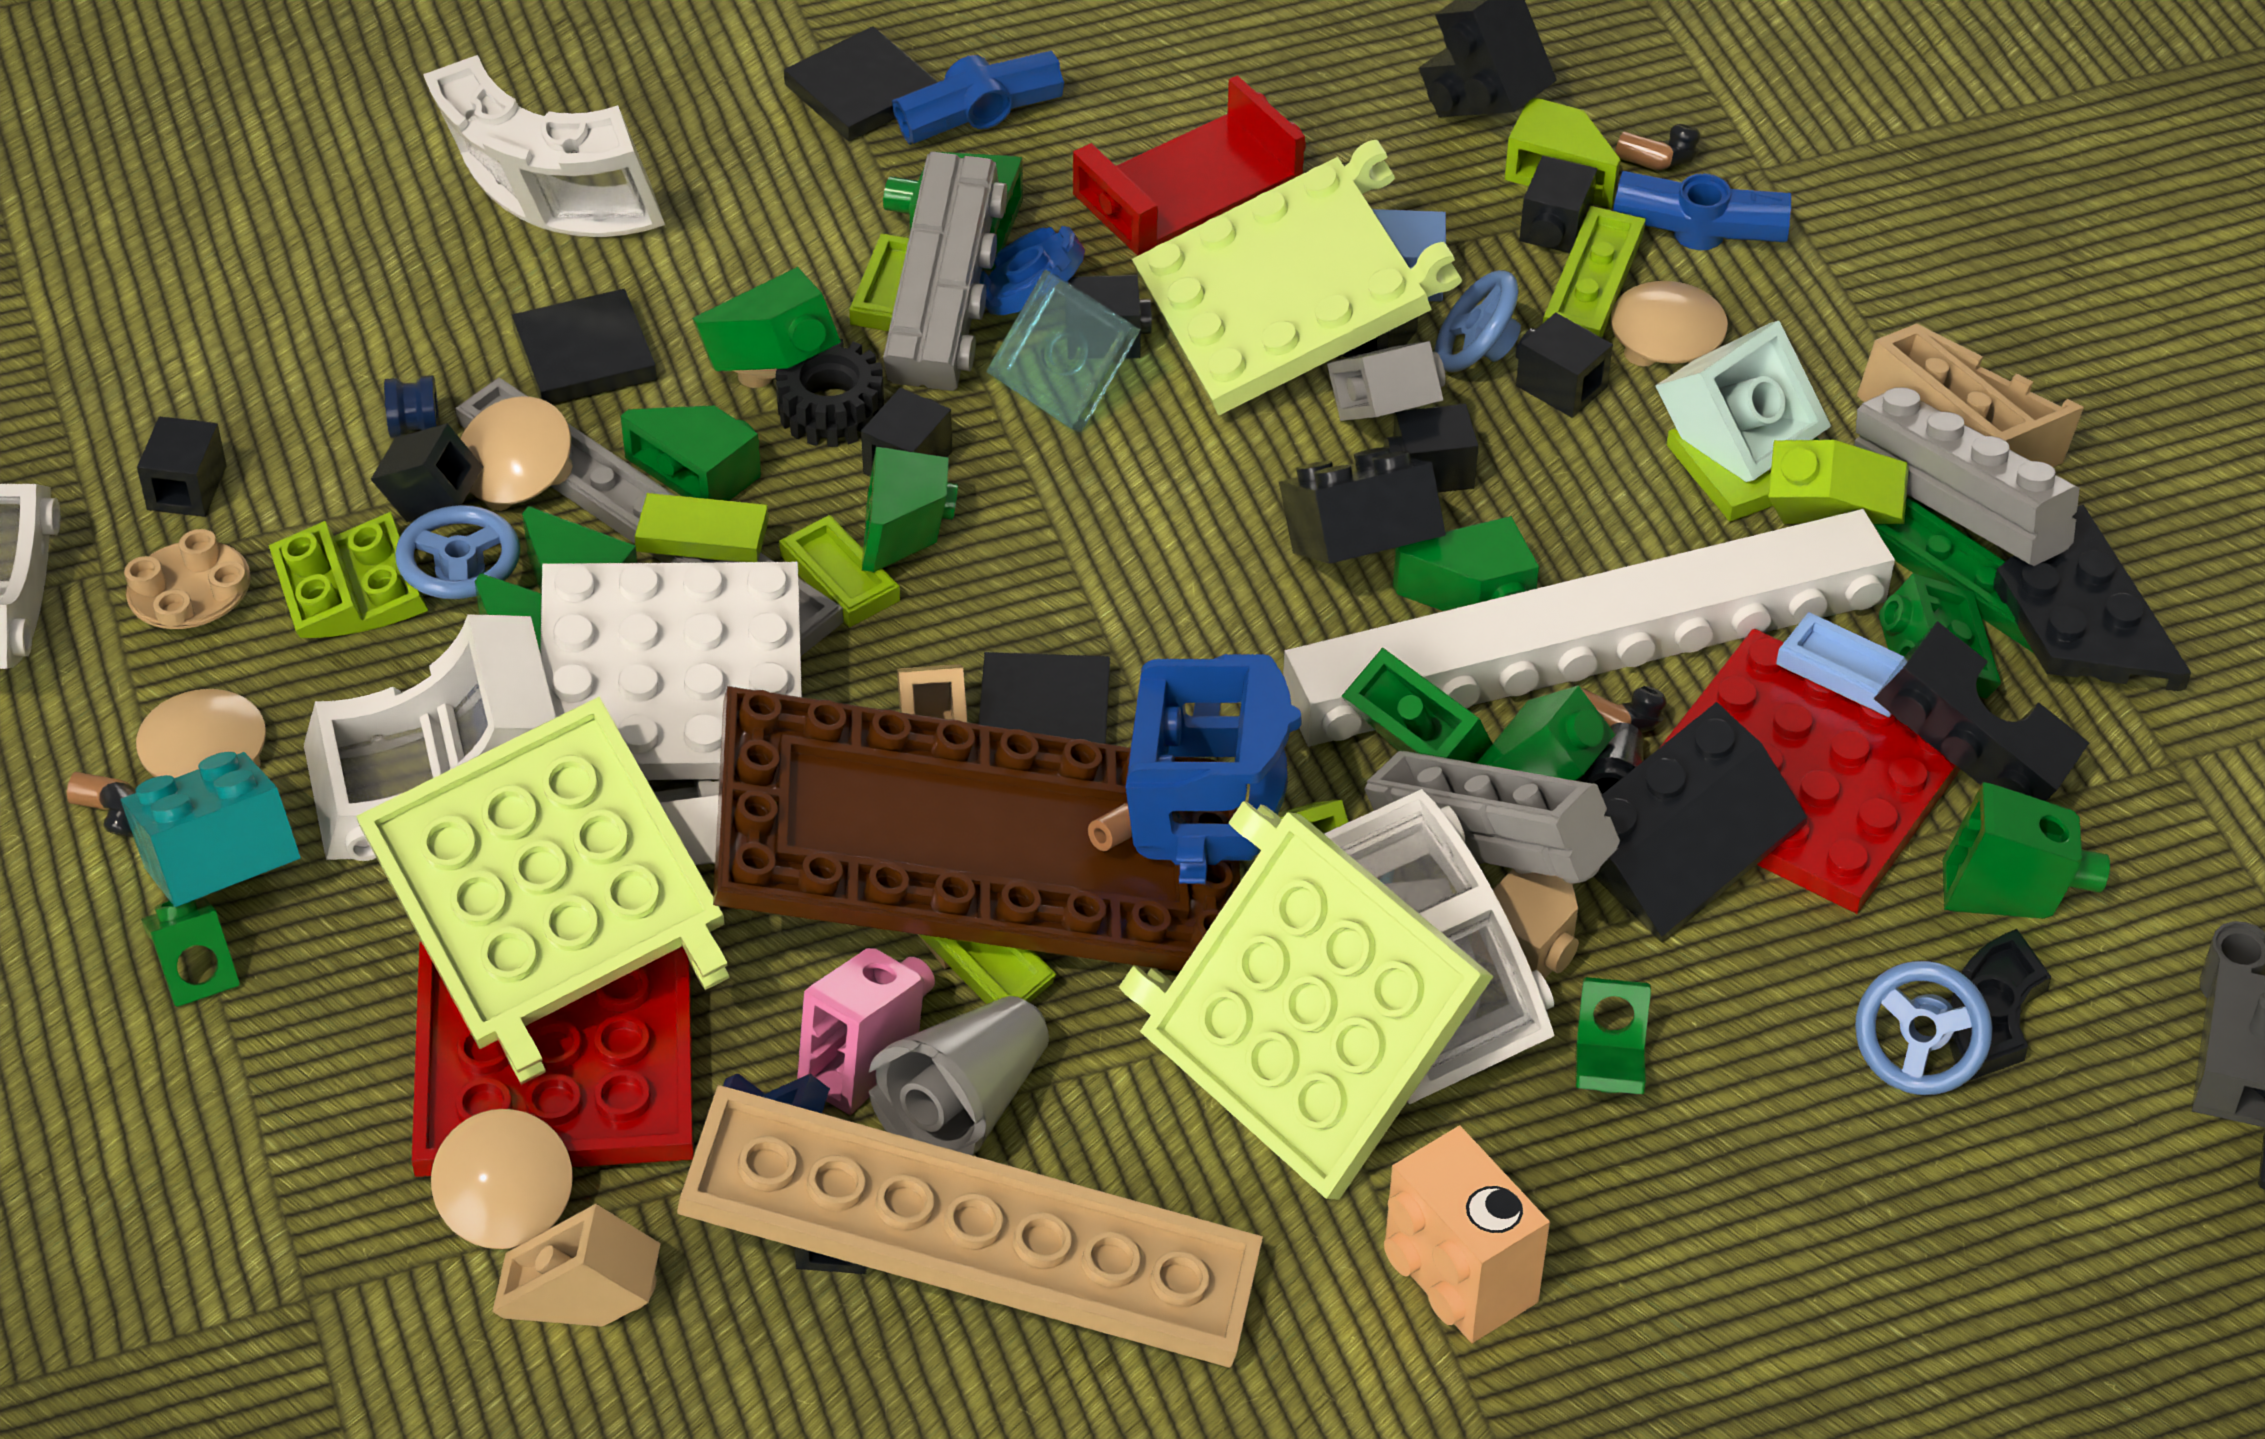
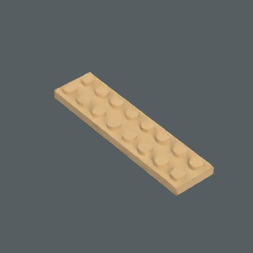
M721 1085L717 1086L677 1210L679 1215L1228 1368L1232 1367L1237 1354L1263 1236Z

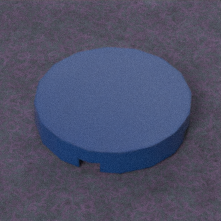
M1061 226L1059 233H1055L1052 227L1039 228L1018 238L996 254L997 257H995L994 261L996 268L989 276L983 270L979 284L986 285L985 307L990 314L1003 316L1029 308L1056 292L1075 274L1083 262L1085 249L1071 228Z

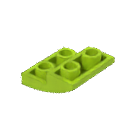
M391 511L335 536L326 521H323L268 545L295 631L300 638H324L364 632L388 626L428 611L422 592L409 585L398 570L395 553L402 533Z

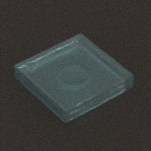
M1044 270L986 372L1069 428L1082 432L1141 329L1057 274Z

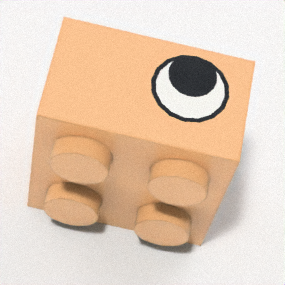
M1460 1125L1392 1165L1384 1249L1392 1266L1401 1275L1406 1277L1410 1275L1426 1292L1431 1307L1445 1324H1454L1473 1344L1539 1302L1550 1221Z

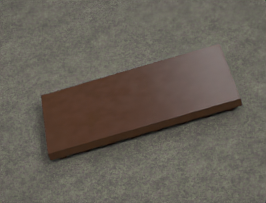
M727 686L722 714L713 905L1180 972L1241 882L1239 860H1221L1216 865H1208L1206 884H1179L1180 865H1175L1172 860H1155L1142 856L1134 847L1132 837L1107 851H1101L1092 844L1088 836L1089 824L1113 809L1128 803L1126 781L1130 747L1091 742L1085 739L1038 734L1020 729H1006L966 723L955 719L947 720L901 713L895 710L842 704L830 700H816L770 693L765 690ZM1175 757V762H1221L1209 758ZM1237 808L1228 811L1179 812L1187 824H1229Z

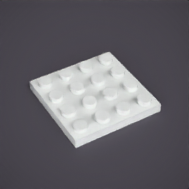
M798 562L542 564L540 655L556 717L600 697L647 780L719 779L723 700L727 686L765 690L770 693L802 697Z

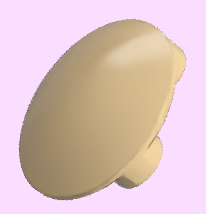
M1654 281L1637 285L1624 292L1617 299L1611 312L1612 330L1621 344L1625 346V358L1637 366H1650L1656 362L1667 364L1690 363L1719 348L1727 334V317L1718 301L1707 292L1681 282Z
M521 396L494 403L480 412L470 422L460 438L483 465L469 492L493 510H505L513 504L532 499L551 485H558L564 482L572 471V460L569 457L571 451L569 425L555 406L539 398Z
M205 529L189 531L180 538L179 543L159 549L150 556L133 559L127 564L124 571L127 581L126 599L131 611L142 621L166 629L197 627L226 615L244 598L251 579L246 559L234 548L217 542L215 534Z
M219 689L188 691L167 699L147 715L137 733V754L143 767L154 777L170 775L176 778L199 769L198 764L205 758L222 752H235L236 754L245 752L260 767L261 760L259 754L263 749L266 738L265 722L257 707L241 695Z
M512 1109L482 1112L459 1124L441 1144L431 1172L433 1199L444 1222L464 1240L490 1249H514L552 1228L568 1204L573 1181L572 1162L558 1134L541 1119L529 1113Z

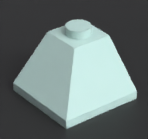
M1779 320L1771 322L1693 360L1655 386L1680 437L1745 482L1753 481L1771 469L1774 440H1812L1831 427Z

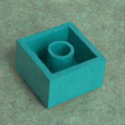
M235 752L214 754L202 760L198 764L199 769L176 778L170 775H163L148 779L136 787V793L120 799L144 868L174 907L301 859L278 788L245 752L240 754Z

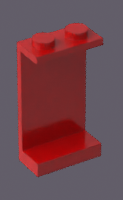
M1237 75L1230 78L1228 82V111L1226 115L1115 166L1092 143L1073 151V195L1129 249L1139 256L1155 246L1205 223L1209 219L1215 218L1264 192L1270 191L1302 175L1304 152L1306 150L1305 135L1295 123L1289 122L1271 106L1262 93L1256 92Z

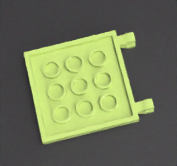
M1371 140L1359 146L1346 166L1336 157L1132 259L1140 279L1218 416L1432 310L1428 297L1450 291L1462 282L1461 276L1452 264L1455 261L1454 256L1445 242H1438L1427 247L1420 254L1416 265L1410 269L1362 194L1373 189L1383 188L1395 179L1389 166L1383 161L1388 157L1378 140Z
M600 697L356 816L365 838L477 1046L481 1049L499 1040L521 1085L546 1072L541 1062L543 1059L525 1027L530 1023L682 946L705 990L730 978L725 968L728 966L727 961L710 933L725 925L724 915L719 906L713 905V895Z
M1243 801L1229 821V824L1239 834L1257 846L1261 852L1173 983L1155 968H1151L1146 974L1141 968L1133 965L1119 988L1126 996L1151 1015L1140 1031L1145 1037L1323 1197L1340 1200L1494 976L1302 815L1287 812L1284 818L1281 819L1265 805H1260L1256 810L1247 801Z

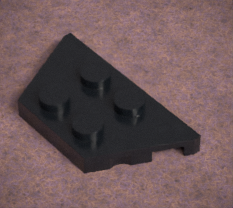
M2079 505L2077 512L2072 516L2076 519L2074 543L2068 550L2036 566L2030 565L2016 556H2012L1997 568L1993 587L2002 602L2012 612L2019 630L2046 674L2075 678L2092 676L2101 681L2127 684L2130 674L2164 678L2166 679V690L2181 691L2187 688L2191 675L2190 669L2084 505Z

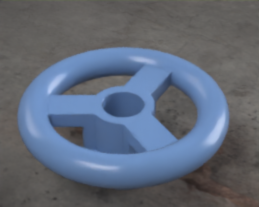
M1505 270L1488 273L1472 284L1452 307L1443 322L1435 345V352L1439 354L1445 371H1462L1476 363L1483 356L1493 362L1498 361L1514 346L1520 334L1521 325L1512 318L1519 293L1517 280L1512 273ZM1487 295L1483 302L1477 305ZM1464 334L1463 350L1452 355L1456 336Z
M448 506L430 511L414 520L400 536L396 546L395 558L402 577L418 591L436 598L465 599L477 596L474 581L480 573L503 581L512 574L519 560L520 542L514 528L500 515L476 506ZM452 524H472L483 527V529L467 537L457 535L447 538L431 532ZM501 543L500 558L491 569L485 572L483 551ZM415 549L434 555L436 578L424 573L417 566L414 559Z
M1912 961L1886 970L1868 986L1857 1009L1855 1022L1856 1038L1864 1060L1880 1079L1890 1086L1907 1093L1936 1095L1960 1087L1978 1072L1991 1046L1992 1020L1984 997L1966 976L1940 963ZM1915 981L1934 982L1955 993L1965 1006L1953 1009L1946 999L1934 994H1923L1910 1000L1898 987ZM1881 1004L1900 1021L1901 1033L1909 1043L1903 1069L1891 1062L1879 1045L1876 1035V1018ZM1927 1016L1931 1018L1936 1025V1034L1933 1036L1920 1034L1914 1025L1915 1017ZM1972 1027L1968 1049L1960 1061L1944 1072L1924 1075L1929 1053L1944 1046L1951 1039L1954 1031Z

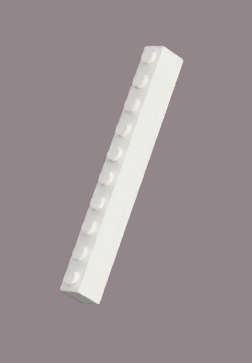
M1864 509L1284 650L1283 676L1290 692L1291 705L1299 708L1301 711L1302 725L1299 729L1308 747L1333 740L1341 741L1353 735L1375 730L1344 701L1342 694L1382 647L1467 709L1473 705L1509 696H1521L1533 690L1569 681L1576 682L1589 676L1625 667H1637L1649 661L1685 652L1692 653L1705 647L1746 638L1752 629L1765 633L1797 625L1808 612L1824 618L1852 610L1868 609L1887 600L1895 559Z

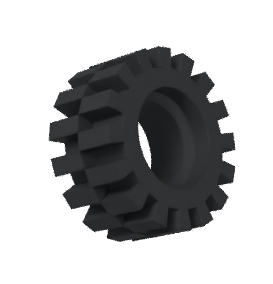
M840 339L841 343L790 368L777 369L778 415H780V422L784 429L790 427L791 436L798 440L807 433V444L815 446L818 445L820 438H827L828 447H838V438L845 437L848 445L858 442L857 431L861 432L884 406L883 369L880 362L876 363V355L871 350L862 354V345L854 341L848 349L844 348L843 339ZM824 389H841L847 391L843 394L835 396H822L814 394L815 392Z

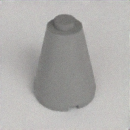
M1006 996L893 1042L885 1047L873 1058L869 1073L876 1070L877 1085L869 1090L874 1112L884 1129L893 1134L973 1156L981 1148L1048 1046L1049 1033L1042 1013L1033 1004L1019 997Z

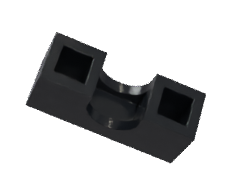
M1937 621L1907 652L1874 697V700L1978 784L1981 785L1983 782L1991 783L2047 801L2059 789L2089 742L2039 702L2017 722L2006 721L1992 714L1981 702L1976 688L1978 675L1988 661Z

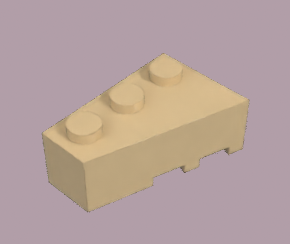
M1917 323L1874 341L1857 393V397L1863 402L1875 398L1892 388L1912 389L1920 395L1921 401L1941 412L1958 414L1964 419V425L1984 436H1993L2005 440L2009 444L2010 450L2030 461L2043 462L2052 467L2064 462L2083 412V406L2066 399L2061 407L2031 392L2033 381L2017 373L2009 381L1981 367L1980 364L1983 356Z

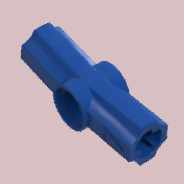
M1052 51L989 65L984 57L969 55L955 62L946 72L944 80L892 100L893 112L903 137L910 145L967 122L977 129H988L996 126L1007 117L1012 108L1062 97L1064 80L1060 71V62Z
M1622 171L1613 211L1645 218V226L1673 231L1676 240L1689 249L1710 250L1720 245L1724 238L1770 242L1787 241L1790 227L1791 193L1730 189L1723 179L1706 173L1694 174L1682 182Z

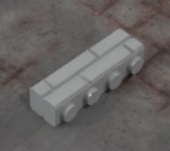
M939 152L927 154L883 356L887 379L893 384L916 387L922 384L927 388L954 391L958 387L961 370L971 371L976 339L975 336L968 334L971 320H981L984 314L986 285L979 284L982 268L992 269L994 265L997 236L994 233H990L993 217L1003 218L1007 201V184L999 183L996 162H993L992 159L972 156L959 158L955 154Z
M1897 387L1889 389L1885 393L1862 403L1857 409L1856 433L1859 434V437L1855 440V446L1907 462L1909 466L1907 494L2033 566L2068 550L2074 543L2076 519L2072 516L2077 512L2080 488L2055 475V469L2051 465L2024 458L2010 450L2009 444L2005 440L1993 436H1984L1964 425V419L1958 414L1941 412L1921 401L1920 395L1912 389Z
M1398 751L1367 781L1364 789L1374 811L1423 789L1440 809L1445 806H1450L1453 809L1464 831V843L1477 864L1489 863L1509 867L1521 874L1534 872L1549 876L1555 875L1567 883L1584 882L1592 878L1599 871L1600 866L1618 849L1617 847L1620 843L1611 817L1604 816L1607 807L1597 784L1409 751Z

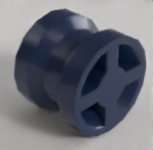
M434 375L421 376L416 383H403L398 378L385 379V409L390 438L404 436L410 430L422 431L439 426L438 398Z

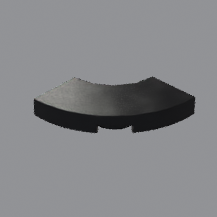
M2014 929L1986 944L1968 961L1962 970V974L1978 988L1984 997L1992 1020V1040L1988 1055L1981 1068L1970 1080L2025 1061L2028 1045L2019 1026L2020 1014L2028 1002L2047 992L2051 975L2018 929ZM1953 993L1951 1000L1953 1009L1965 1006L1961 999ZM1972 1027L1954 1031L1953 1036L1949 1040L1955 1063L1960 1061L1968 1049Z

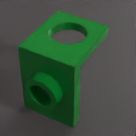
M205 897L174 907L168 900L155 907L156 914L141 919L145 932L154 943L175 1006L179 1007L239 986L240 982L216 910ZM195 945L208 947L214 952L217 959V967L214 974L202 983L185 981L179 975L177 969V962L181 953Z
M1590 977L1583 979L1575 1049L1576 1088L1597 1090L1605 1093H1645L1644 1049L1651 996V985L1649 983ZM1607 997H1621L1627 1000L1633 1007V1019L1626 1027L1619 1030H1609L1600 1026L1595 1020L1594 1009L1596 1005Z

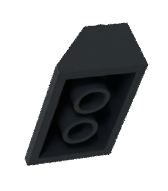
M1716 702L1602 794L1607 807L1604 816L1611 817L1620 843L1617 847L1618 849L1600 866L1599 871L1593 877L1656 938L1664 942L1807 824V816L1763 744Z

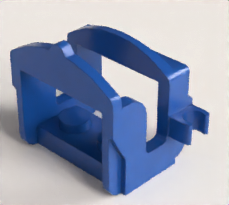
M1224 654L1214 659H1154L1146 662L1141 668L1126 781L1133 845L1138 853L1148 859L1172 860L1175 865H1180L1179 884H1206L1208 865H1216L1221 860L1249 861L1255 858L1260 849L1239 834L1230 824H1179L1173 821L1172 811L1233 810L1245 801L1248 784H1250L1248 803L1256 810L1260 805H1265L1278 815L1284 802L1288 784L1287 757L1284 748L1288 742L1290 732L1299 729L1302 725V718L1299 708L1291 705V696L1285 677L1271 656L1264 654ZM1241 702L1240 716H1220L1222 703ZM1185 703H1195L1193 716L1186 713ZM1175 757H1235V762H1175Z

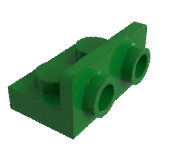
M1912 573L1894 595H1891L1885 601L1879 611V619L1889 650L1905 656L1938 621L1988 661L1977 678L1976 688L1978 696L1987 699L2001 684L1973 591Z

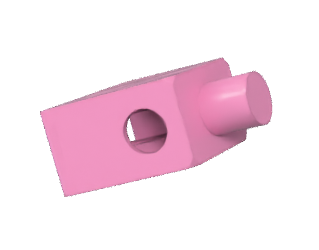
M866 948L804 991L797 1079L812 1074L830 1088L826 1101L851 1116L870 1097L869 1090L877 1085L876 1070L869 1073L873 1058L891 1043L919 1032L923 997L935 985V978L929 966L916 957H907L900 963L877 949Z

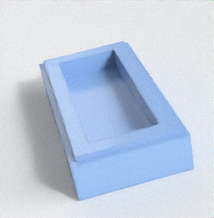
M1808 612L1779 648L1776 664L1882 715L1890 717L1891 713L1876 702L1874 697L1904 656Z

